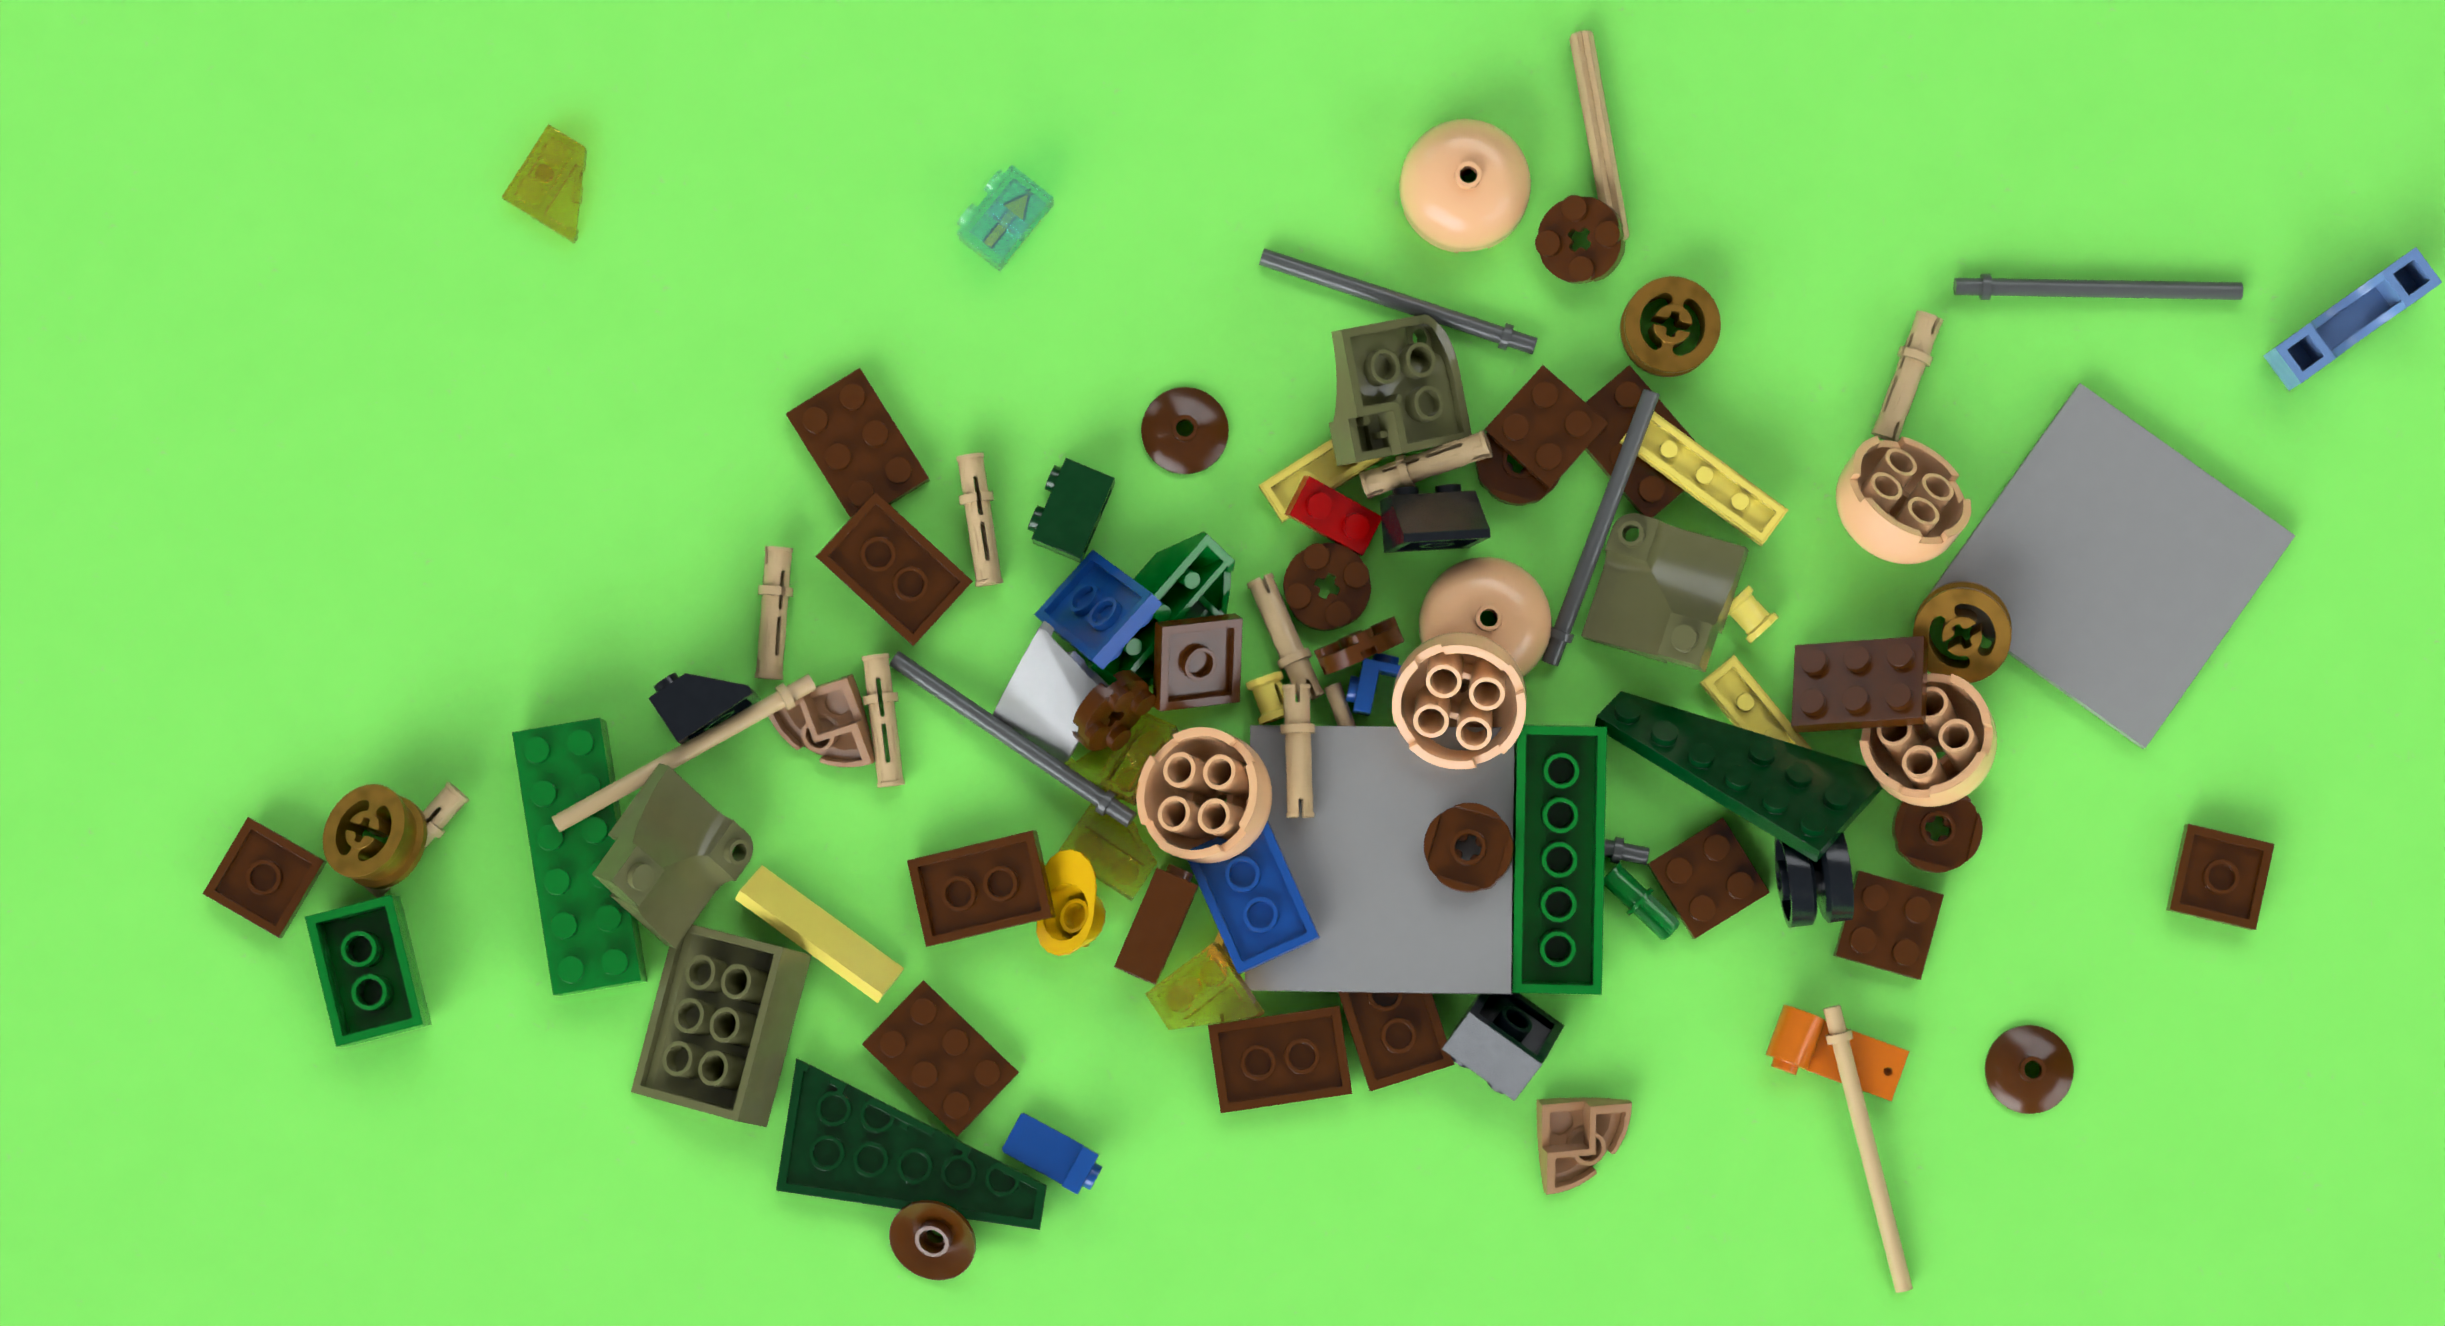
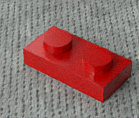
M1311 476L1303 477L1285 512L1286 516L1361 556L1364 555L1381 522V516Z

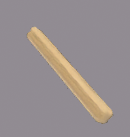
M1590 30L1578 31L1571 34L1569 40L1598 200L1614 209L1621 218L1624 233L1623 241H1625L1629 237V230L1594 35Z

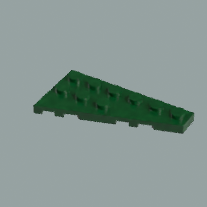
M1623 691L1597 715L1595 726L1607 727V735L1815 862L1823 856L1883 789L1866 766Z
M796 1058L776 1191L902 1209L904 1206L915 1201L933 1200L953 1207L966 1219L1040 1230L1047 1188L1046 1184Z

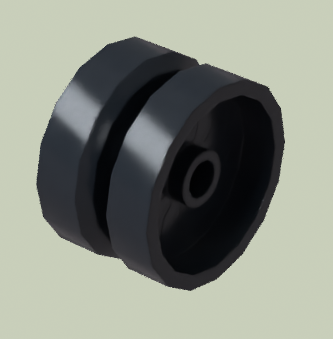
M1844 833L1840 835L1817 862L1775 838L1776 883L1788 928L1813 925L1817 916V902L1823 918L1828 923L1853 920V879Z

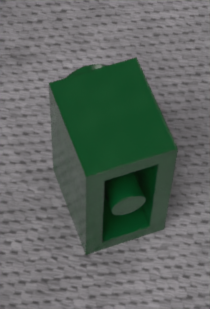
M1065 458L1062 468L1054 465L1045 486V490L1051 492L1045 508L1041 506L1036 507L1028 526V530L1034 532L1032 536L1033 544L1081 563L1114 488L1115 478L1068 458Z

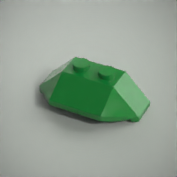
M1204 531L1157 552L1133 580L1150 591L1162 605L1153 614L1151 621L1139 629L1124 646L1121 654L1103 670L1089 659L1087 665L1109 685L1117 681L1113 674L1122 670L1134 671L1148 686L1153 685L1155 622L1226 614L1231 588V572L1234 570L1235 560Z

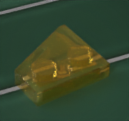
M548 124L505 190L502 199L575 244L579 232L577 226L580 204H582L583 172L586 168L587 149Z
M1148 713L1142 715L1138 722L1130 729L1131 737L1121 749L1113 751L1106 747L1099 751H1090L1077 761L1071 757L1064 764L1105 792L1111 790L1117 794V798L1136 806L1137 789L1140 784L1138 780L1144 764L1150 755L1155 756L1167 742L1174 738L1172 735L1179 732L1175 725Z
M1108 781L1101 788L1105 792L1110 789L1116 793L1114 786ZM1091 803L1059 851L1073 849L1082 852L1090 860L1096 873V878L1132 902L1155 868L1157 861L1148 845L1142 841L1134 821L1128 827H1125L1108 814L1101 816L1095 812L1096 806Z
M1216 942L1211 943L1145 993L1168 1030L1260 1017L1265 1013L1241 975L1237 973L1235 966L1220 943Z

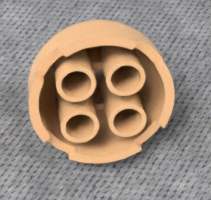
M1475 119L1447 121L1425 132L1408 152L1399 180L1401 204L1404 215L1411 227L1431 245L1454 253L1489 249L1505 240L1520 223L1527 208L1531 191L1529 166L1518 144L1500 128ZM1471 171L1475 172L1476 180L1471 183H1466L1460 178V176L1467 175Z
M1878 436L1864 441L1844 466L1836 487L1838 514L1849 535L1867 552L1880 559L1897 564L1923 563L1934 559L1946 551L1970 520L1971 500L1964 499L1963 493L1956 483L1960 475L1947 460L1928 446L1903 436L1898 442L1879 440Z
M1494 557L1471 558L1459 562L1444 571L1429 588L1419 614L1421 644L1431 638L1447 633L1464 632L1477 634L1494 641L1504 648L1517 663L1523 677L1541 660L1551 635V610L1547 597L1539 583L1522 567L1510 561ZM1492 611L1497 619L1496 624L1493 626L1483 625L1480 620L1481 613ZM1462 654L1463 662L1472 665L1480 659L1478 656ZM1462 678L1461 686L1470 684L1469 680Z
M1464 632L1439 635L1415 648L1400 667L1393 689L1394 723L1396 722L1401 735L1409 744V749L1423 760L1448 769L1476 768L1479 763L1488 761L1500 753L1505 754L1519 737L1526 716L1527 694L1525 681L1512 656L1494 641L1477 634ZM1462 654L1478 656L1480 659L1472 665L1463 662ZM1462 678L1469 680L1470 684L1461 686ZM1448 727H1457L1456 737L1458 742L1470 750L1449 749L1437 744L1431 738L1442 735ZM1466 727L1485 728L1479 732L1469 731ZM1492 727H1502L1491 740Z
M1929 673L1927 674L1926 724L1862 728L1859 743L1868 769L1885 791L1908 804L1935 807L1947 805L1964 798L1983 782L1995 759L1997 731L1993 716L1986 702L1969 682L1954 674L1949 676ZM1945 752V755L1938 759L1936 753Z
M1194 727L1173 734L1174 738L1167 742L1155 756H1149L1141 771L1136 795L1137 810L1141 824L1146 826L1149 834L1159 845L1160 849L1184 860L1196 863H1217L1239 855L1256 841L1270 815L1272 785L1264 762L1246 742L1218 729ZM1216 837L1228 840L1222 845L1215 844L1204 849L1190 850Z

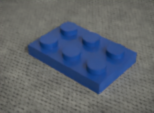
M1092 550L1034 615L1042 623L1043 621L1049 623L1054 628L1053 632L1103 670L1121 654L1124 646L1139 629L1151 621L1153 614L1162 603L1150 591Z
M1267 821L1256 841L1244 852L1231 859L1217 863L1188 861L1238 974L1247 972L1320 938L1269 821ZM1216 837L1190 850L1204 849L1215 844L1222 845L1228 840Z

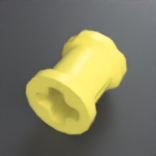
M1748 585L1733 599L1728 615L1746 632V640L1751 644L1779 616L1775 612L1769 613L1752 595L1754 589Z
M1282 671L1273 672L1245 683L1247 690L1253 692L1260 711L1259 725L1284 718V698L1281 682L1284 676Z

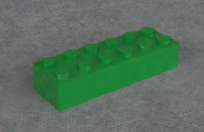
M599 717L512 732L553 995L564 996L647 982L638 920L610 896L612 892L592 875L615 843V840L608 834L621 817L619 800L562 832L558 831L551 818L616 781L606 721Z
M1524 724L1515 742L1512 993L1602 995L1606 726Z

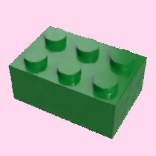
M391 894L305 917L336 1047H348L432 1025L401 896Z

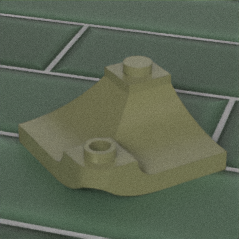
M1424 314L1331 332L1336 361L1337 395L1334 422H1329L1337 466L1441 446L1472 435L1454 348L1445 330L1432 317ZM1413 333L1417 337V343L1413 342Z
M1630 513L1620 517L1612 527L1605 548V564L1581 636L1589 641L1664 663L1668 661L1705 672L1717 634H1722L1749 550L1744 546L1680 529L1661 520L1641 514ZM1629 529H1639V537L1635 541H1626L1625 536Z
M659 763L608 834L615 840V843L592 875L612 892L610 896L666 946L675 949L718 888L726 882L737 880L752 857L753 843L749 834L734 820L724 816L711 806L671 767Z

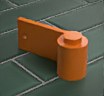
M1783 1005L1765 1054L1773 1058L1771 1066L1796 1075L1798 1068L1842 1083L1833 1046L1827 1045L1825 1035L1829 1034L1825 1019L1809 1012ZM1851 1030L1853 1039L1849 1041L1862 1091L1892 1102L1910 1051Z

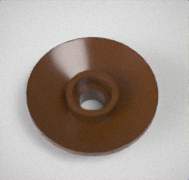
M1190 387L1174 388L1159 395L1147 408L1141 427L1142 441L1150 458L1161 468L1176 474L1198 473L1213 465L1220 458L1226 447L1229 432L1227 417L1221 405L1208 393ZM1188 421L1193 425V432L1189 436L1178 434L1176 427L1180 422Z
M2025 1025L2012 1028L2001 1034L1991 1045L1985 1060L1987 1085L1993 1096L2002 1105L2015 1112L2035 1114L2047 1111L2056 1106L2066 1096L2072 1084L2074 1067L2069 1049L2056 1034L2043 1027ZM2029 1061H2034L2039 1066V1074L2035 1078H2029L2025 1074V1065Z
M933 1200L912 1202L904 1206L896 1214L890 1226L889 1240L896 1258L906 1269L920 1277L931 1280L954 1278L963 1273L974 1258L976 1238L971 1225L959 1211L945 1203ZM932 1230L940 1233L942 1236L934 1234Z

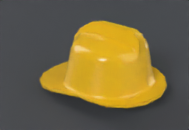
M1073 849L1059 851L1049 859L1045 866L1056 917L1037 921L1036 933L1040 945L1048 953L1057 956L1070 955L1080 947H1088L1090 942L1095 940L1101 933L1105 924L1106 911L1102 900L1096 895L1097 884L1094 868L1090 860L1082 852Z

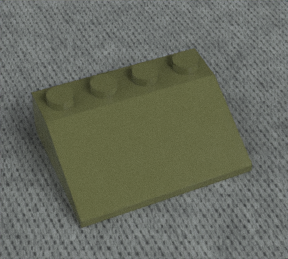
M692 924L675 949L672 947L668 949L631 1092L734 1121L767 1127L812 955Z

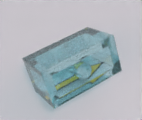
M1013 165L1005 173L998 170L985 186L984 191L988 194L977 207L972 203L957 221V225L961 227L957 231L959 240L999 272L1054 206L1053 196Z

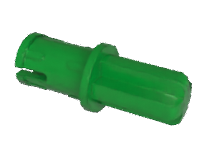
M1620 862L1604 877V886L1629 909L1626 913L1629 916L1634 913L1661 940L1670 937L1678 928L1679 920L1651 894L1654 890L1651 887L1646 890L1622 867Z

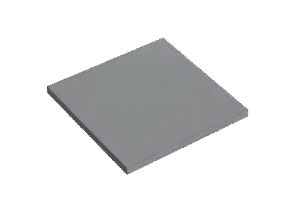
M2079 383L1930 593L1942 585L1956 581L1975 582L1991 589L2002 599L2010 614L2012 633L2008 654L2141 749H2144L2295 535ZM1958 604L1956 606L1958 609H1969L1977 614L1976 624L1971 627L1973 628L1982 622V635L1993 642L1996 634L1989 616L1976 606Z
M1250 725V746L1264 762L1271 779L1272 806L1268 821L1320 938L1245 972V990L1512 995L1514 854L1509 870L1495 886L1475 893H1462L1443 885L1429 869L1424 854V838L1430 823L1440 813L1461 803H1477L1491 808L1501 817L1509 827L1514 843L1515 743L1505 754L1500 753L1488 761L1479 763L1476 768L1448 769L1431 764L1411 751L1409 744L1403 738L1397 726H1315V733L1311 734L1313 812L1315 817L1302 818L1301 800H1299V817L1286 818L1285 735L1280 734L1279 725ZM1448 727L1442 735L1431 738L1437 744L1449 749L1470 750L1458 742L1456 737L1457 727ZM1485 727L1466 728L1471 732H1479ZM1492 727L1491 740L1502 727ZM1470 835L1466 842L1458 841L1456 849L1462 851L1463 860H1470L1472 855H1479L1482 848L1476 845V837Z

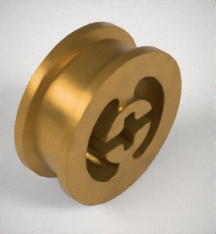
M1675 276L1655 279L1640 288L1626 305L1620 323L1621 341L1629 358L1645 372L1660 377L1681 376L1696 369L1714 350L1721 330L1719 310L1711 295L1696 282ZM1657 299H1665L1668 305L1662 307L1652 317L1651 322L1663 324L1671 317L1674 319V326L1676 328L1687 330L1692 325V318L1690 313L1683 307V304L1688 305L1696 313L1700 324V336L1694 350L1681 356L1675 355L1673 348L1682 344L1690 332L1677 330L1670 337L1666 335V327L1653 324L1648 330L1650 340L1657 346V350L1652 349L1643 339L1640 330V318L1644 307Z
M1956 581L1938 587L1923 600L1915 617L1913 637L1925 636L1928 641V671L1934 674L1949 676L1954 674L1969 683L1983 680L2002 665L2011 645L2012 624L2006 605L1991 589L1975 582ZM1958 604L1973 605L1983 610L1991 619L1996 634L1991 646L1982 648L1980 646L1983 633L1981 622L1970 630L1969 640L1965 641L1961 635L1950 640L1948 651L1957 656H1967L1969 658L1967 660H1954L1943 655L1935 647L1930 636V626L1937 616L1945 618L1942 630L1943 642L1954 636L1955 625L1960 624L1963 629H1967L1976 624L1977 614L1969 609H1958L1956 607Z
M378 784L358 787L346 794L331 811L323 833L324 855L329 865L336 872L345 877L352 878L356 883L369 889L389 888L404 880L419 863L427 841L426 820L422 811L415 803L399 796L388 787ZM364 830L382 838L388 837L386 844L369 836L362 837Z

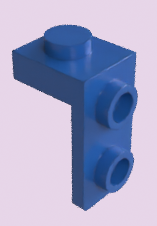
M1376 653L1372 659L1365 658L1362 661L1359 677L1350 676L1346 701L1353 702L1352 713L1364 716L1370 715L1378 675L1397 677L1401 667L1398 665V657Z
M1025 1113L1019 1116L1002 1147V1151L1005 1154L1059 1182L1064 1188L1075 1194L1080 1192L1082 1186L1091 1190L1102 1169L1101 1165L1095 1163L1100 1155L1099 1153Z

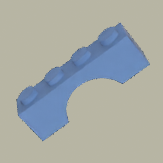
M2415 247L2263 356L2290 391L2375 329L2437 287L2442 281L2417 247Z

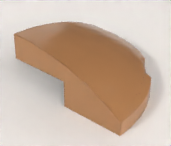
M853 674L818 685L815 691L795 701V707L790 710L784 707L768 716L778 733L793 748L799 750L804 746L823 756L819 759L820 763L837 767H859L875 762L868 721Z
M1585 1097L1537 1099L1539 1162L1543 1189L1546 1195L1567 1191L1586 1182L1597 1174L1593 1166L1602 1159L1607 1150L1611 1154L1617 1152L1629 1126L1632 1102L1630 1100Z

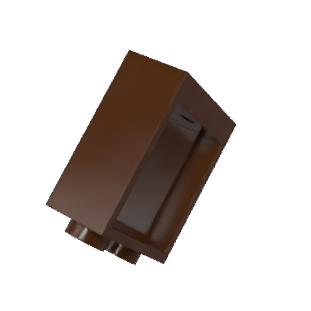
M1168 864L1166 871L1156 868L1114 965L1116 969L1157 985L1198 890V885L1191 882L1193 878L1192 873Z

